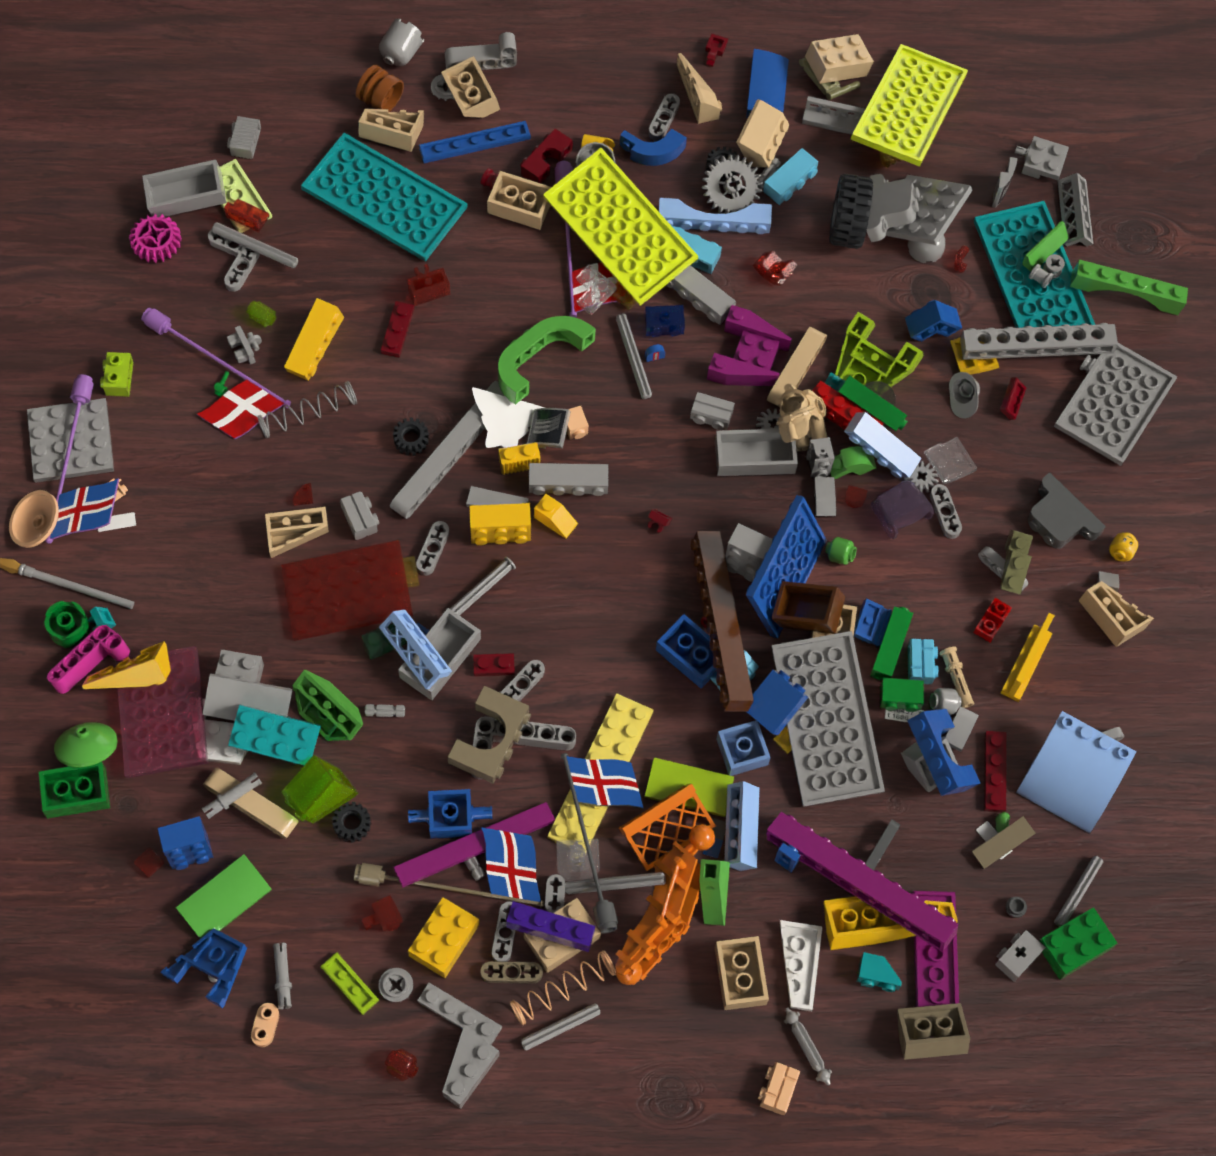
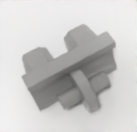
M241 326L235 327L236 332L227 336V340L231 348L239 345L242 346L241 349L234 351L238 363L248 360L250 364L255 363L254 353L251 348L254 351L260 349L258 345L262 342L261 337L250 332L247 334V339Z

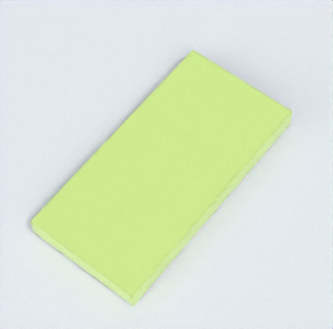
M234 159L220 166L227 203L220 205L236 230L243 233L271 219V212L238 161Z

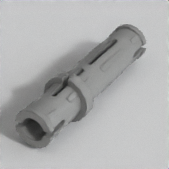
M254 772L223 795L219 794L217 799L202 807L204 813L211 808L213 809L206 814L208 819L222 809H228V805L258 785H261L260 779L251 783L252 780L258 777Z
M279 943L273 945L278 1009H283L284 1006L285 1009H289L292 1007L290 996L292 983L289 982L287 944L281 943L280 946Z

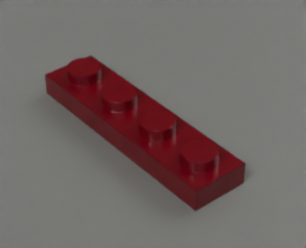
M985 732L984 811L1006 812L1007 732Z

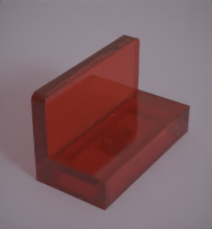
M236 199L234 204L227 202L224 207L227 218L258 233L270 217L268 212L240 199Z

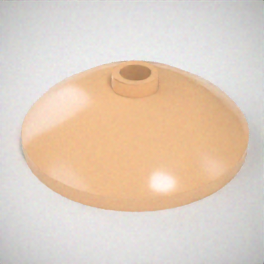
M37 490L27 494L18 502L9 522L10 536L16 544L25 548L34 547L45 541L53 532L57 524L59 509L58 503L52 494L43 490Z

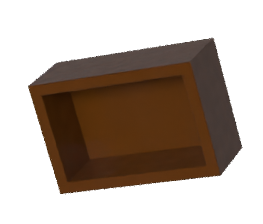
M782 581L772 619L781 628L836 634L845 595L838 587Z

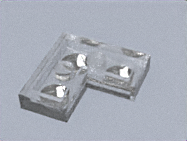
M589 264L576 277L577 281L588 289L576 302L590 315L617 290L614 283Z

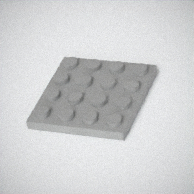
M907 175L905 179H910L914 187L919 189L920 197L917 198L919 211L916 212L914 222L888 228L886 236L937 245L971 194L972 188L970 185Z
M106 398L90 400L89 403L81 405L65 478L114 471ZM67 403L27 409L33 479L35 483L61 478L77 404Z

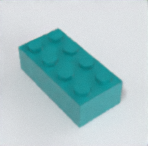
M240 704L228 746L310 767L321 725Z

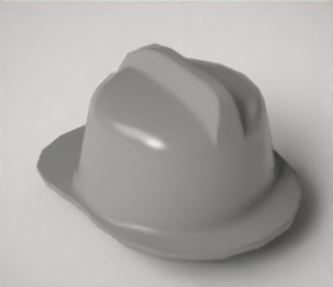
M959 372L952 376L949 382L950 404L956 416L959 418H969L978 408L980 386L972 375L967 372Z

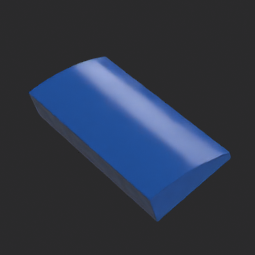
M754 49L746 118L749 117L757 99L766 102L781 112L784 111L789 59L769 51Z

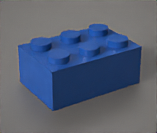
M683 614L657 641L656 651L700 689L705 686L710 677L716 672V668L713 667V651L710 650V636Z
M200 816L158 828L163 852L172 869L182 870L187 868L189 864L196 862L197 864H203L208 862L210 858H214L208 834Z

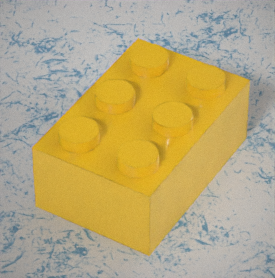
M530 503L470 506L471 544H505L507 542L522 544L531 541Z
M443 897L409 948V957L446 978L477 930L479 919Z

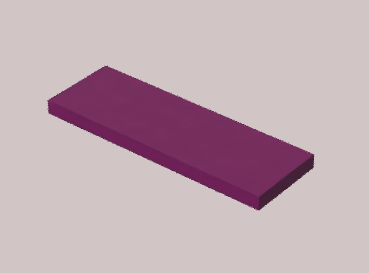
M912 892L923 902L925 900L951 902L956 913L955 892ZM957 934L944 952L936 949L918 936H914L916 1007L959 1003Z

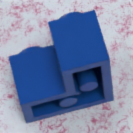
M936 300L929 301L926 306L914 310L909 316L905 317L910 337L921 342L936 333L948 337L962 329L957 309Z

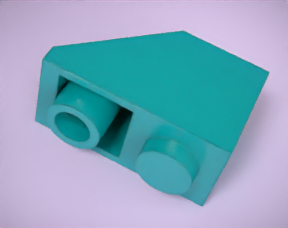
M863 952L860 958L856 982H861L862 986L870 988L879 986L887 992L898 991L902 981L886 958Z

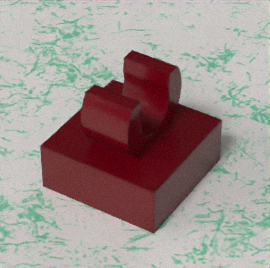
M657 509L651 510L648 517L652 520L648 523V527L652 528L653 524L657 523L659 525L657 532L661 533L664 526L670 525L673 518Z

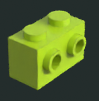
M107 352L106 359H103V371L105 373L104 377H101L100 386L104 389L106 396L129 397L133 370L131 353Z

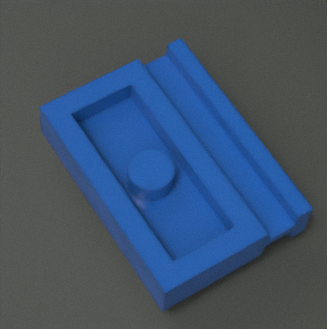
M866 598L862 603L853 636L869 644L872 643L875 647L881 646L892 610L885 609L884 606Z

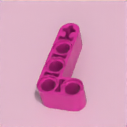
M101 625L52 668L47 675V679L58 693H67L107 655L116 661H122L129 656L130 649L119 634L107 625Z

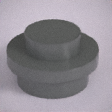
M1012 897L1006 903V911L1011 917L1020 918L1026 913L1027 904L1020 897Z

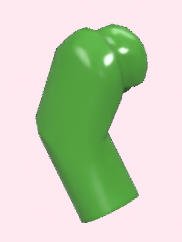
M1001 812L996 817V831L998 833L1009 826L1010 815L1007 812Z

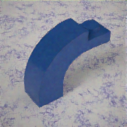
M671 129L663 139L657 142L642 141L625 130L620 135V146L625 151L631 152L630 160L642 165L657 166L666 164L676 159L686 148L687 137L674 129Z

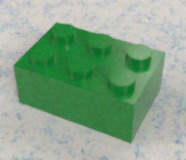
M103 762L87 767L69 766L39 771L42 811L47 819L110 808L107 772Z
M1094 907L1039 940L1046 947L1042 951L1044 957L1060 980L1110 951L1118 944Z

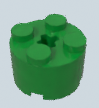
M56 602L48 608L45 614V628L53 642L64 648L76 646L90 632L86 614L76 602Z

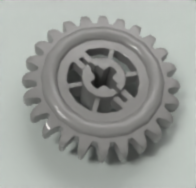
M731 154L728 155L727 160L724 156H721V163L715 159V166L709 165L711 171L704 172L708 178L702 179L703 182L707 183V185L702 186V189L707 190L703 196L710 197L707 203L713 202L712 209L717 206L719 207L718 213H721L722 210H725V214L730 211L731 213L737 212L755 203L753 199H760L756 193L762 192V189L757 188V186L763 184V182L757 181L761 174H754L758 168H750L753 162L745 164L746 157L739 161V155H736L734 160ZM731 172L738 173L739 176H732ZM724 174L726 180L724 182H720V178ZM741 176L745 182V186H742V180L740 179ZM731 182L736 183V186L730 187L729 184ZM719 184L723 185L725 191L723 195L719 190ZM744 189L743 194L739 196L738 191ZM731 194L732 199L726 198L725 195Z

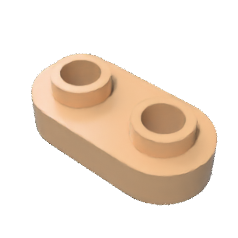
M272 1003L262 1004L256 1014L251 1039L258 1047L270 1045L274 1038L279 1020V1011ZM267 1010L272 1012L269 1017L264 1016V1012ZM261 1031L266 1032L265 1037H264V1038H259V1037H258L259 1032H261Z

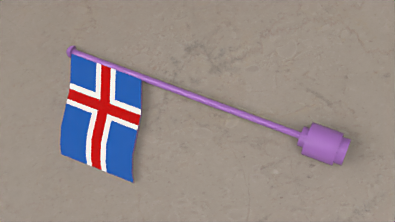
M83 374L77 375V378L74 379L70 398L77 406L56 496L59 509L58 520L53 532L45 540L48 544L52 543L53 539L71 533L96 530L109 525L116 498L119 479L101 485L78 488L61 494L80 407L90 402L94 385L93 379Z

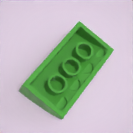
M242 855L177 906L176 909L201 939L213 928L221 931L272 889L249 859Z

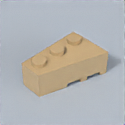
M364 109L359 120V137L412 152L423 128L424 110H418V113H406V110L388 112V109Z
M325 507L265 514L271 558L329 532Z
M1101 581L1087 589L1079 602L1117 647L1146 629L1154 618L1150 615H1144L1137 610L1138 607L1136 605H1130L1121 598L1122 595Z

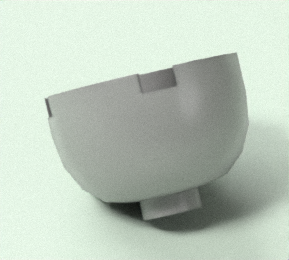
M944 234L937 245L908 240L910 255L921 263H926V261L936 262L942 257L945 250Z

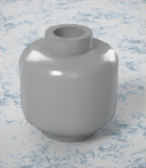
M952 688L936 689L930 695L929 700L930 707L933 710L947 709L949 715L955 714L962 702L957 691Z

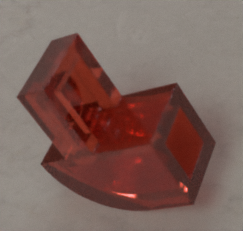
M774 251L763 253L752 266L764 279L774 285L781 286L786 279L792 276L797 264L793 259L782 261Z

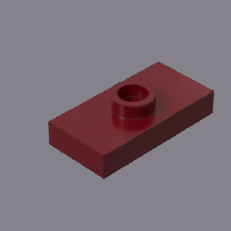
M1017 377L1010 379L1000 410L1009 420H1016L1027 389Z

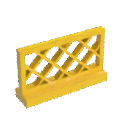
M1049 613L1041 627L1034 624L1001 694L1017 702L1020 701L1051 638L1052 633L1047 630L1055 615Z

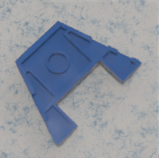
M213 928L192 945L193 949L185 956L180 955L175 959V964L169 969L165 967L160 973L177 984L191 966L217 979V982L205 997L208 1001L223 1008L247 947L238 940Z

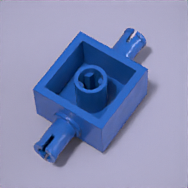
M470 789L428 791L429 807L427 809L408 810L409 823L427 822L429 824L430 839L465 837L472 834V822L474 820L493 819L492 806L473 807L471 805ZM448 812H453V815L448 816Z

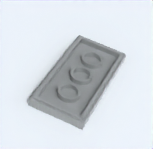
M210 674L203 715L235 721L239 705L242 704L288 716L292 689Z

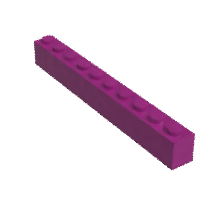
M781 812L767 829L766 839L779 848L783 843L787 846L792 845L798 850V854L801 855L799 861L941 952H944L957 934L959 924L952 917L938 912L937 908L931 904L927 905L916 894L908 893L897 882H891L878 870H872L862 860L850 856L845 849L836 847L826 837H820L814 833L809 826H803L798 823L793 816Z

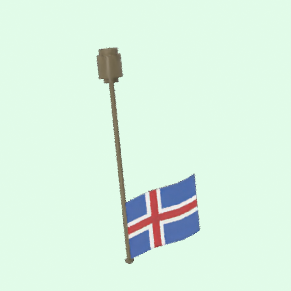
M482 828L486 843V872L491 893L423 881L412 883L538 905L540 908L545 906V902L540 899L536 881V852L532 837L506 831ZM368 863L356 865L354 881H359V884L379 887L380 883H384L385 879L399 882L397 877L387 876L386 871L382 870L383 866Z

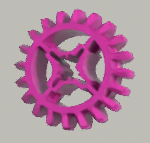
M154 213L153 217L147 215L145 220L140 218V223L134 222V228H131L129 240L131 248L136 255H139L141 260L146 258V261L149 263L153 259L157 263L158 259H161L164 262L165 257L171 259V253L176 254V248H180L181 232L175 221L172 222L170 217L165 219L163 214L157 217Z

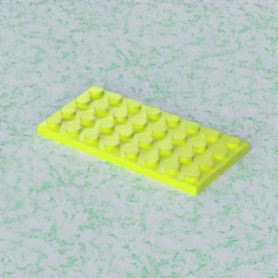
M901 44L858 122L851 140L920 167L968 70Z
M602 148L598 149L543 194L548 203L640 306L698 259V255Z

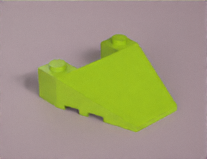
M857 312L847 328L835 375L845 381L850 375L880 396L915 370L924 356L923 351L906 341L897 357H892L867 341L875 327V323L865 315Z

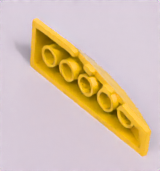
M856 896L824 900L826 933L831 950L873 945L916 936ZM924 901L927 905L931 904L936 907L938 912L945 916H950L956 923L958 922L953 903Z

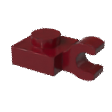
M711 33L705 49L706 52H709L706 65L713 67L717 55L723 56L728 44V38Z

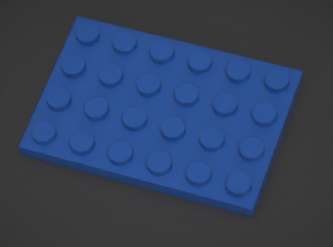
M796 495L794 501L790 504L789 511L782 520L779 531L773 537L772 544L768 552L765 553L764 560L760 568L757 569L755 578L748 587L746 594L770 636L777 639L783 628L779 627L772 619V614L782 581L806 583L827 541L805 498Z

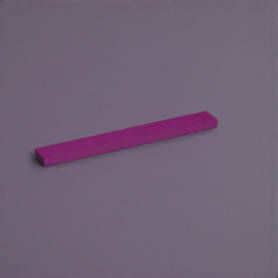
M547 802L486 828L527 835L554 823L555 818ZM479 830L395 866L394 871L402 888L485 853L484 833L482 830Z

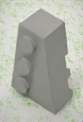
M466 1026L463 1027L442 1091L443 1097L460 1109L499 1057V1050Z

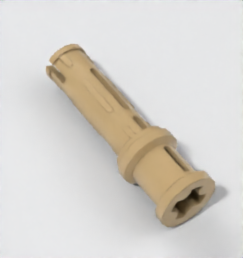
M946 648L940 651L939 654L943 657L946 665L945 670L951 675L955 689L961 697L962 707L968 708L973 706L974 701L961 670L963 669V664L959 662L956 654L957 648Z

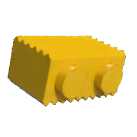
M537 442L498 449L499 463L503 475L505 473L509 474V472L512 474L517 471H528L529 463H540Z

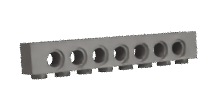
M1100 323L1098 325L1081 324L1078 326L1065 324L1053 327L1045 325L1042 327L1025 326L1023 328L1006 327L1004 329L986 328L981 330L970 328L963 330L960 338L963 360L1114 353L1118 346L1115 324Z

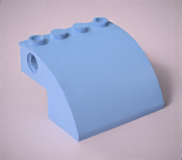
M1062 711L1016 793L1090 834L1115 793L1137 751Z

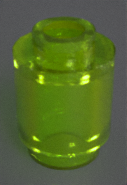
M252 301L247 308L246 313L249 317L264 327L271 326L276 320L275 310L260 301Z

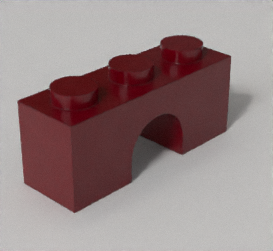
M556 128L551 133L546 134L543 142L535 146L532 154L521 162V176L527 180L542 184L550 175V165L544 160L555 158L558 161H563L572 151L573 140Z

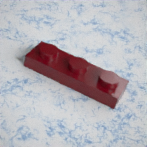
M395 302L381 347V354L400 358L414 312V305Z

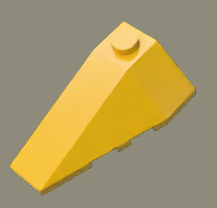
M165 641L141 650V654L136 658L130 659L127 657L123 659L115 668L108 666L88 676L82 685L83 689L147 687L153 684L160 685L164 683L171 671Z

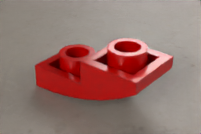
M994 598L973 633L991 643L1012 607Z

